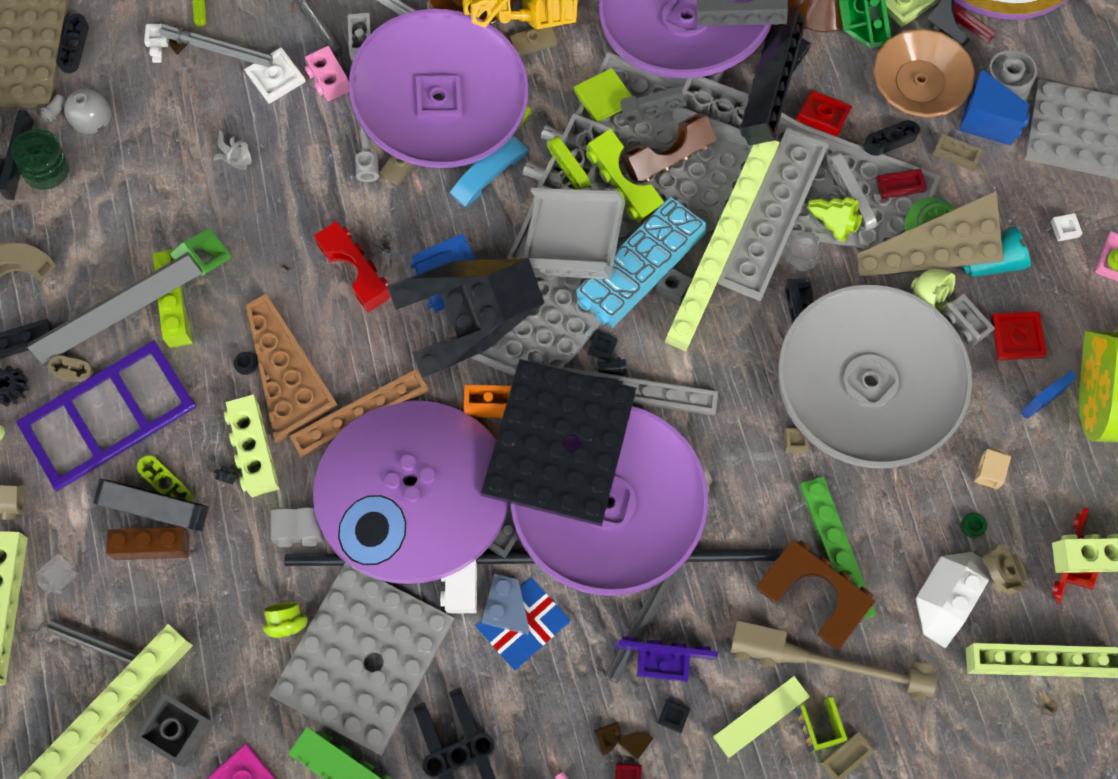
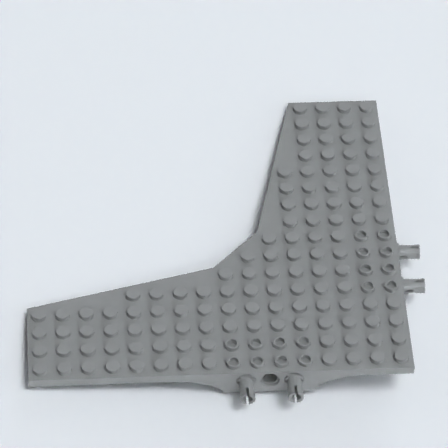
M607 52L597 75L613 68L630 94L636 96V98L681 86L687 106L660 113L653 117L643 118L642 123L628 126L626 116H623L622 111L597 123L590 116L584 105L581 104L576 113L572 115L564 132L545 125L541 139L550 140L555 136H559L588 176L592 189L605 191L607 188H613L609 182L606 183L601 178L597 165L592 164L586 156L588 143L611 128L624 146L621 154L638 145L649 147L653 152L659 153L669 149L675 142L678 135V123L697 113L707 115L716 137V141L710 143L709 148L703 151L697 150L691 154L689 159L682 162L677 161L672 164L671 169L665 172H657L652 175L653 178L644 183L631 180L621 154L619 156V168L622 175L629 182L636 185L652 184L664 202L672 197L706 223V233L715 230L753 145H748L745 137H742L740 133V124L742 123L744 109L749 100V93L747 94L720 84L724 71L708 75L707 78H669L645 72L634 67L622 57ZM784 113L781 114L775 137L776 141L781 142L786 128L829 144L790 233V238L869 249L904 233L905 217L910 207L920 199L933 197L940 175L884 154L878 156L870 155L860 145L811 128ZM840 151L845 158L877 221L876 228L864 232L859 227L855 233L850 232L844 243L834 238L833 232L825 228L824 222L816 218L807 209L808 202L811 199L823 198L828 201L834 198L844 199L826 160L827 155ZM553 156L546 169L529 161L523 169L524 176L540 181L537 188L541 186L551 187L552 189L570 187L576 190ZM922 169L927 186L926 192L881 199L876 183L878 175ZM535 196L523 226L506 259H517V257L524 256ZM624 205L616 250L651 216L638 223L636 219L630 218L626 211L627 207ZM535 275L545 303L488 350L470 358L512 376H515L519 359L566 368L601 325L594 313L590 310L585 311L577 302L576 290L588 278Z

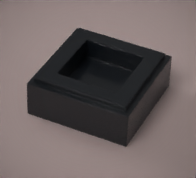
M596 331L590 344L588 355L610 361L618 339Z
M666 699L657 724L681 734L690 708Z

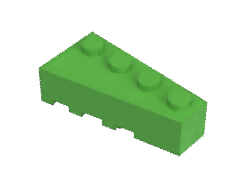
M306 727L288 753V755L301 761L307 768L325 779H391L384 773L381 777L374 774L372 771L375 767L363 759L358 763L351 758L354 753L342 744L339 748L332 745L330 742L333 738L322 730L317 734Z

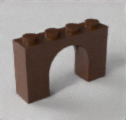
M792 539L756 586L757 591L778 605L793 584L804 577L815 576L829 582L836 591L838 603L834 613L818 632V637L839 652L875 605V600L872 599L874 595L863 586L859 589L851 583L853 579L843 571H840L838 574L830 568L832 563L823 556L817 558L810 553L812 549L802 541L797 543Z

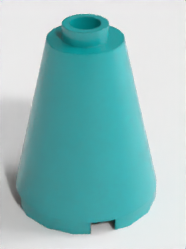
M1014 225L1001 232L1003 262L962 266L965 275L969 274L971 277L1029 269L1031 267L1030 256L1027 246H1023L1020 240L1023 237L1019 229Z

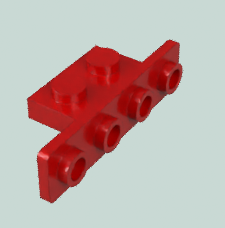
M1083 507L1082 513H1077L1074 519L1073 528H1077L1075 535H1077L1078 539H1084L1083 533L1089 516V508ZM1099 572L1063 573L1061 580L1055 581L1052 595H1055L1056 604H1062L1068 583L1094 590Z

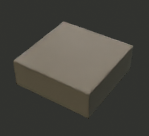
M785 427L784 452L809 453V440L798 428Z

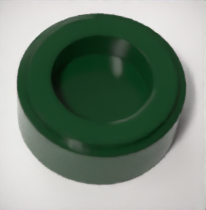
M969 513L962 519L960 527L963 534L967 537L978 538L985 533L987 522L981 514Z

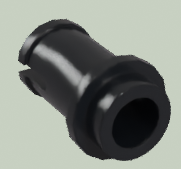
M618 357V360L597 362L599 373L620 374V376H623V373H627L626 359H621V357Z

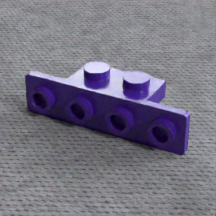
M627 636L614 643L615 649L638 651L636 677L688 682L690 658L713 660L718 657V652L711 651L709 646H696V649L686 648L685 643H671V646L662 645L660 640H647L646 643L637 642L635 637Z

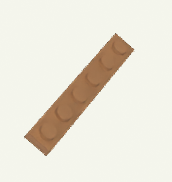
M415 369L290 435V438L300 457L304 458L330 444L347 425L363 414L382 406L411 401L428 392V387L418 370Z

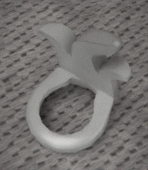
M219 130L218 147L224 154H216L213 159H221L236 169L246 170L247 166L252 164L248 144L243 140L235 142V137L233 136L230 139L231 147L224 143L223 133Z

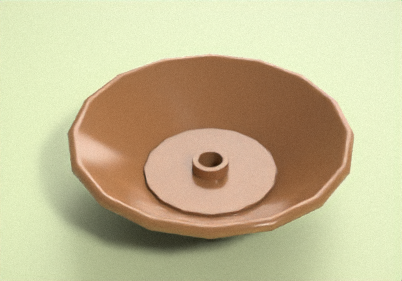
M922 28L902 31L888 39L876 54L873 69L877 88L889 104L906 114L925 118L947 115L961 107L972 93L975 80V70L971 57L959 42L942 32Z

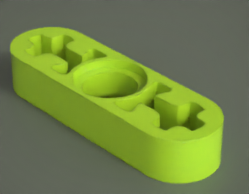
M555 136L548 140L546 143L551 155L576 190L592 188L588 176L561 138Z
M145 456L139 460L137 464L138 472L159 493L176 497L173 493L177 490L182 496H185L186 500L195 501L194 495L155 457ZM148 463L158 472L156 476L146 469L145 466ZM166 477L171 478L172 485L168 489H161L160 481Z

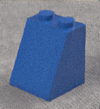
M981 70L973 86V91L968 97L959 131L1011 146L1015 138H1020L1023 127H1026L1030 118V114L1027 113L1029 104L986 71Z

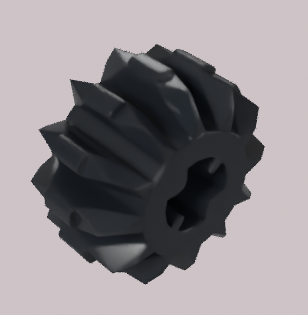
M8 365L5 370L0 368V404L8 407L11 402L14 405H18V398L26 399L23 392L30 390L26 384L28 378L23 375L19 368L13 369Z

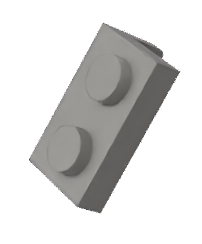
M965 294L952 303L948 302L941 311V314L956 329L961 340L968 343L971 347L991 334L995 329Z

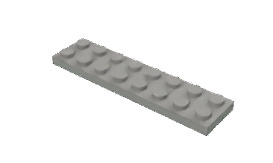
M786 128L720 275L719 285L758 301L762 300L828 149V143Z

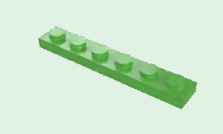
M824 476L801 483L799 486L827 560L832 563L830 568L838 574L840 571L846 573L853 579L851 583L860 589L861 586L866 588ZM872 607L864 619L877 615L874 607Z

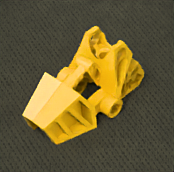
M462 0L465 15H471V22L484 28L494 16L502 23H508L510 20L527 21L535 29L575 23L577 17V0H521L523 9H519V11H511L510 0ZM469 4L471 5L470 12L468 11ZM486 10V19H484L483 21H478L476 17L479 18L480 15L484 13V11Z

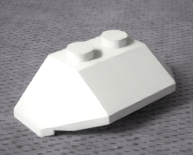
M973 552L941 556L916 596L923 635L943 648L948 646L962 627L990 579L991 575L983 563V558Z

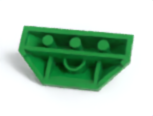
M838 0L843 31L868 48L883 46L891 38L886 0Z

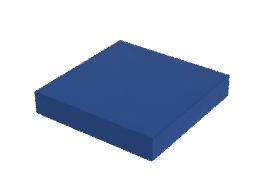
M1072 370L1034 397L1021 411V414L1026 419H1029L1061 395L1077 379V376Z

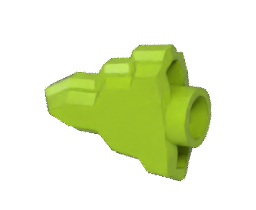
M847 196L844 199L834 198L828 201L820 198L811 199L808 202L807 209L816 218L824 222L825 228L833 232L834 238L843 243L848 238L850 232L855 233L859 229L862 222V215L857 213L859 208L858 199Z

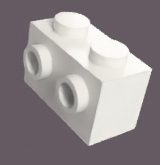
M475 560L462 570L441 578V582H445V591H441L440 601L441 606H445L447 614L477 613V562Z

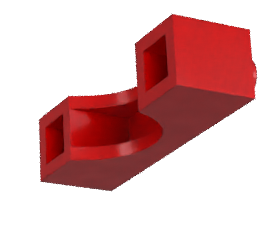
M335 221L314 235L315 242L329 262L346 261L358 269V276L352 285V290L357 300L366 312L369 313L390 299L387 289L389 284L384 277L379 278L375 273L377 268L371 260L366 261L363 257L365 253L358 243L354 244L350 240L352 236L345 226L341 228L338 222Z

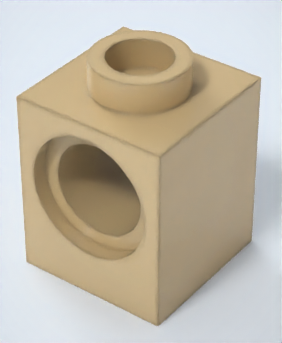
M987 449L980 457L974 482L998 490L1005 482L1011 456L1005 455L999 449Z

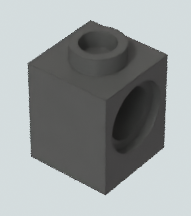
M671 268L656 284L655 293L680 306L692 282V278ZM675 283L677 287L670 288L666 284Z

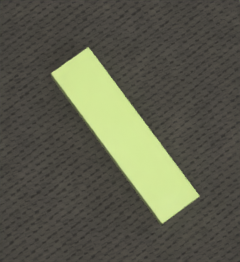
M793 676L713 736V738L729 759L810 696L795 676Z

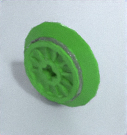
M935 197L920 199L910 207L905 217L904 230L907 232L956 208L944 199Z

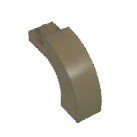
M23 243L0 245V277L9 272L23 271L42 282L56 266L47 254L34 246Z

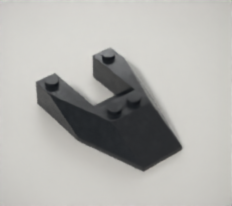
M529 258L451 261L387 285L396 310L437 294L442 296L456 336L412 352L422 378L488 350L545 303Z

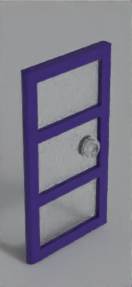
M153 340L19 419L16 423L51 482L52 488L57 492L195 409L196 403L192 401L161 349Z

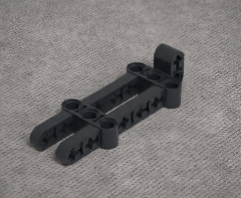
M461 687L450 691L449 695L466 739L446 748H443L426 703L423 702L413 707L430 753L425 757L422 764L423 771L431 779H454L452 773L476 764L482 779H496L488 759L495 752V742L489 734L478 733ZM483 739L488 740L491 744L490 749L485 753L478 752L476 748L477 743ZM459 749L466 752V759L462 763H455L452 758L453 753ZM436 759L442 762L441 770L438 773H430L428 768L430 762Z

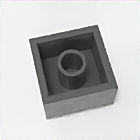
M164 693L134 739L172 763L185 768L214 722L174 697Z

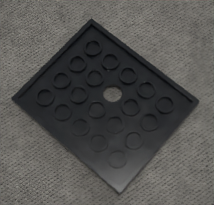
M519 359L481 496L602 527L637 388ZM568 435H575L581 440L582 445L575 452H569L562 445L563 439Z

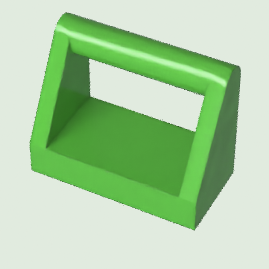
M211 228L184 241L170 254L175 260L189 252L202 269V274L200 275L208 273L231 259L230 252ZM201 248L216 257L203 263L194 251Z

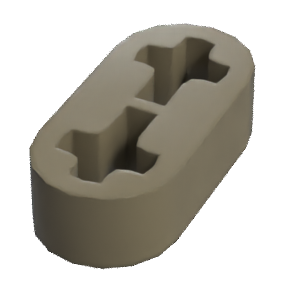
M57 355L52 357L47 365L48 371L55 378L80 384L94 376V369L88 362ZM61 364H63V365H64L66 368H68V369H62V368H60V369L57 371V370L55 369V367H56V366H60ZM83 369L87 371L86 374H81V376L75 372V370L83 371Z

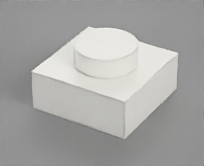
M1075 213L1053 217L1050 221L1057 241L1079 238L1082 235Z

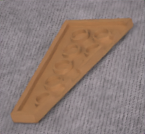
M264 294L248 303L246 308L268 405L269 418L272 424L275 443H278L338 407L270 298L267 294Z

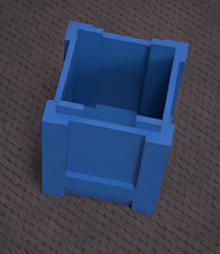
M462 233L412 255L413 262L410 263L411 269L415 268L416 274L414 275H417L451 261L476 260ZM441 294L428 298L430 303H427L428 309L433 308L435 313L446 308Z

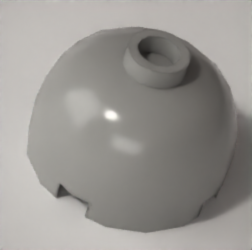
M81 88L73 91L67 97L64 104V114L74 130L83 134H93L98 132L97 129L103 125L104 127L108 125L111 119V107L106 98L97 90Z

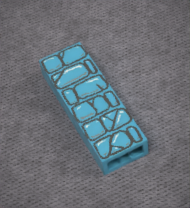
M670 197L616 250L611 280L588 278L576 290L578 304L585 311L590 310L594 313L596 319L601 324H607L613 328L706 234V223Z

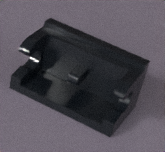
M809 278L787 279L784 290L792 324L800 313L814 302Z

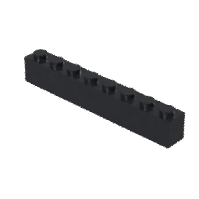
M798 6L788 8L787 24H772L765 37L764 48L761 51V58L757 65L751 93L748 96L749 100L744 109V117L740 124L741 136L745 137L749 146L775 140L806 24Z

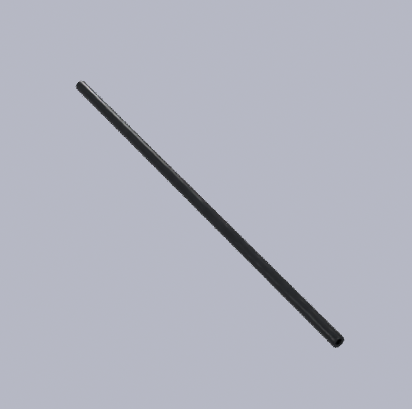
M778 549L693 550L686 562L776 561L779 558ZM527 551L509 552L506 558L501 557L495 552H484L476 559L477 564H536ZM285 554L284 559L285 566H344L346 563L337 554Z

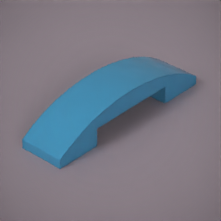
M515 136L511 137L498 151L477 161L460 178L450 191V194L462 206L467 208L482 194L481 190L510 164L515 166L530 150Z

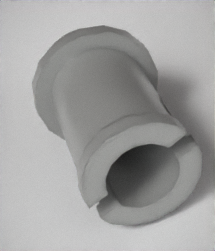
M57 94L46 108H41L40 116L48 123L56 121V116L64 109L66 100Z

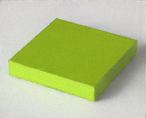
M613 68L574 86L575 94L597 123L622 111L620 101L632 96Z

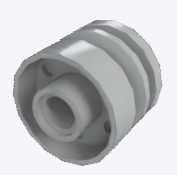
M1005 50L997 53L991 59L987 73L1026 102L1036 78L1037 67L1033 59L1024 52Z

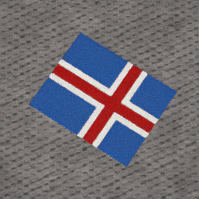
M532 577L520 587L529 626V635L482 624V621L476 625V628L514 671L571 621Z

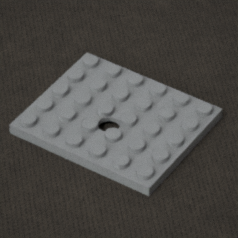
M345 563L269 696L382 756L455 619L386 582L365 575ZM378 653L383 657L384 663L379 671L369 672L365 669L364 660L369 654Z

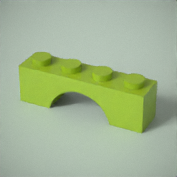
M610 128L588 143L586 156L592 164L597 165L601 178L606 183L609 182L612 188L619 191L624 198L627 207L626 211L630 218L636 219L640 223L655 213L665 202L652 184L636 185L629 182L622 175L619 168V156L624 146Z
M175 249L152 253L154 271L174 260L170 254ZM181 285L158 298L162 338L169 348L193 344L191 325L186 312Z

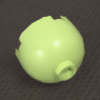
M939 268L928 269L920 277H916L911 285L913 295L926 301L941 313L944 306L948 303L944 301L947 294L952 295L955 275Z

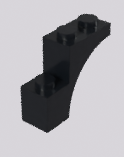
M941 0L927 18L932 22L930 27L938 32L943 30L949 37L966 46L970 38L962 32L956 21L954 0Z

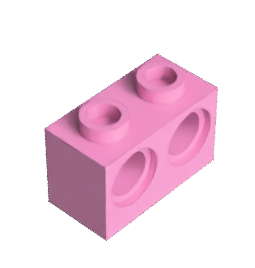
M329 46L305 57L307 66L304 67L310 79H315L316 83H314L318 94L320 96L324 95L327 102L349 92L348 78Z

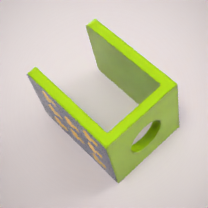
M833 696L827 697L823 700L836 738L835 740L817 744L804 704L799 705L795 709L809 753L835 746L848 740Z

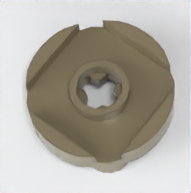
M1000 544L991 548L988 554L983 555V563L988 568L992 577L994 589L999 593L1005 592L1006 594L1013 595L1025 589L1026 586H1023V581L1027 580L1026 571L1019 556L1016 553L1011 555L1007 551L1010 547Z

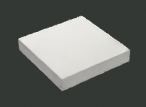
M282 47L271 53L273 56L271 67L254 63L244 69L268 104L306 82L304 76Z

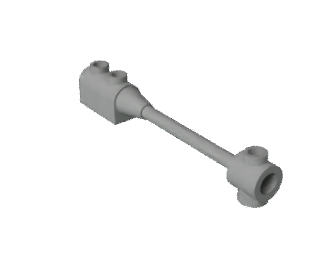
M370 13L348 14L349 54L352 63L360 46L372 33ZM359 22L366 23L364 26H357L355 24ZM361 127L362 152L355 156L356 178L362 182H373L379 178L378 155L371 152L370 137Z

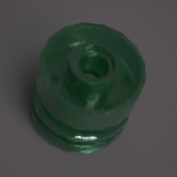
M30 129L21 133L14 140L11 146V156L24 181L29 186L40 190L51 189L60 185L66 179L69 173V163L54 134L44 129Z

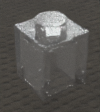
M59 553L35 573L41 580L38 582V585L47 594L52 592L57 596H60L82 576L67 558Z

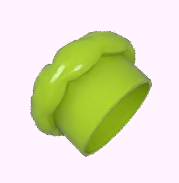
M298 602L279 603L268 606L263 610L266 619L263 631L269 637L282 638L296 634L307 624V615L301 614Z

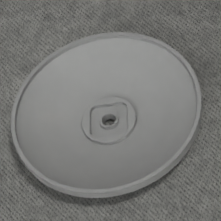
M857 285L841 288L820 297L803 310L791 325L782 344L778 361L780 394L784 406L796 427L812 444L823 452L845 463L860 467L895 468L917 462L931 455L947 442L957 430L970 402L972 390L970 361L965 346L954 327L936 308L913 294L892 287ZM868 376L873 377L877 382L876 386H868L864 378Z

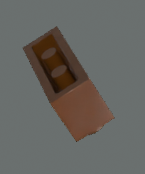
M183 527L108 529L106 554L114 560L188 558L190 534Z

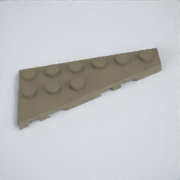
M997 191L858 253L859 277L1003 262Z

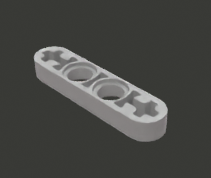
M837 151L827 155V165L844 198L848 196L858 199L859 208L857 213L862 215L861 230L866 232L876 228V217L842 153Z

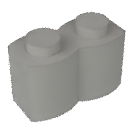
M315 508L271 510L272 542L277 544L278 547H291L292 543L298 542L302 543L303 546H315L317 542H322L323 533L315 514Z

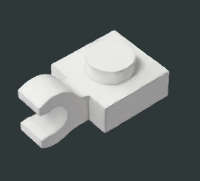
M146 24L144 43L146 47H150V56H152L153 63L162 62L161 48L168 47L169 38L160 36L159 28H161V24Z

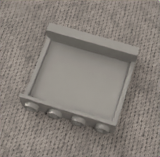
M547 186L531 188V192L535 196V202L524 256L517 257V259L529 258L535 275L611 280L625 200L619 191L607 188L605 191L592 188L574 190L570 187L552 189Z

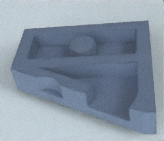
M494 574L482 624L529 635V626L518 579Z

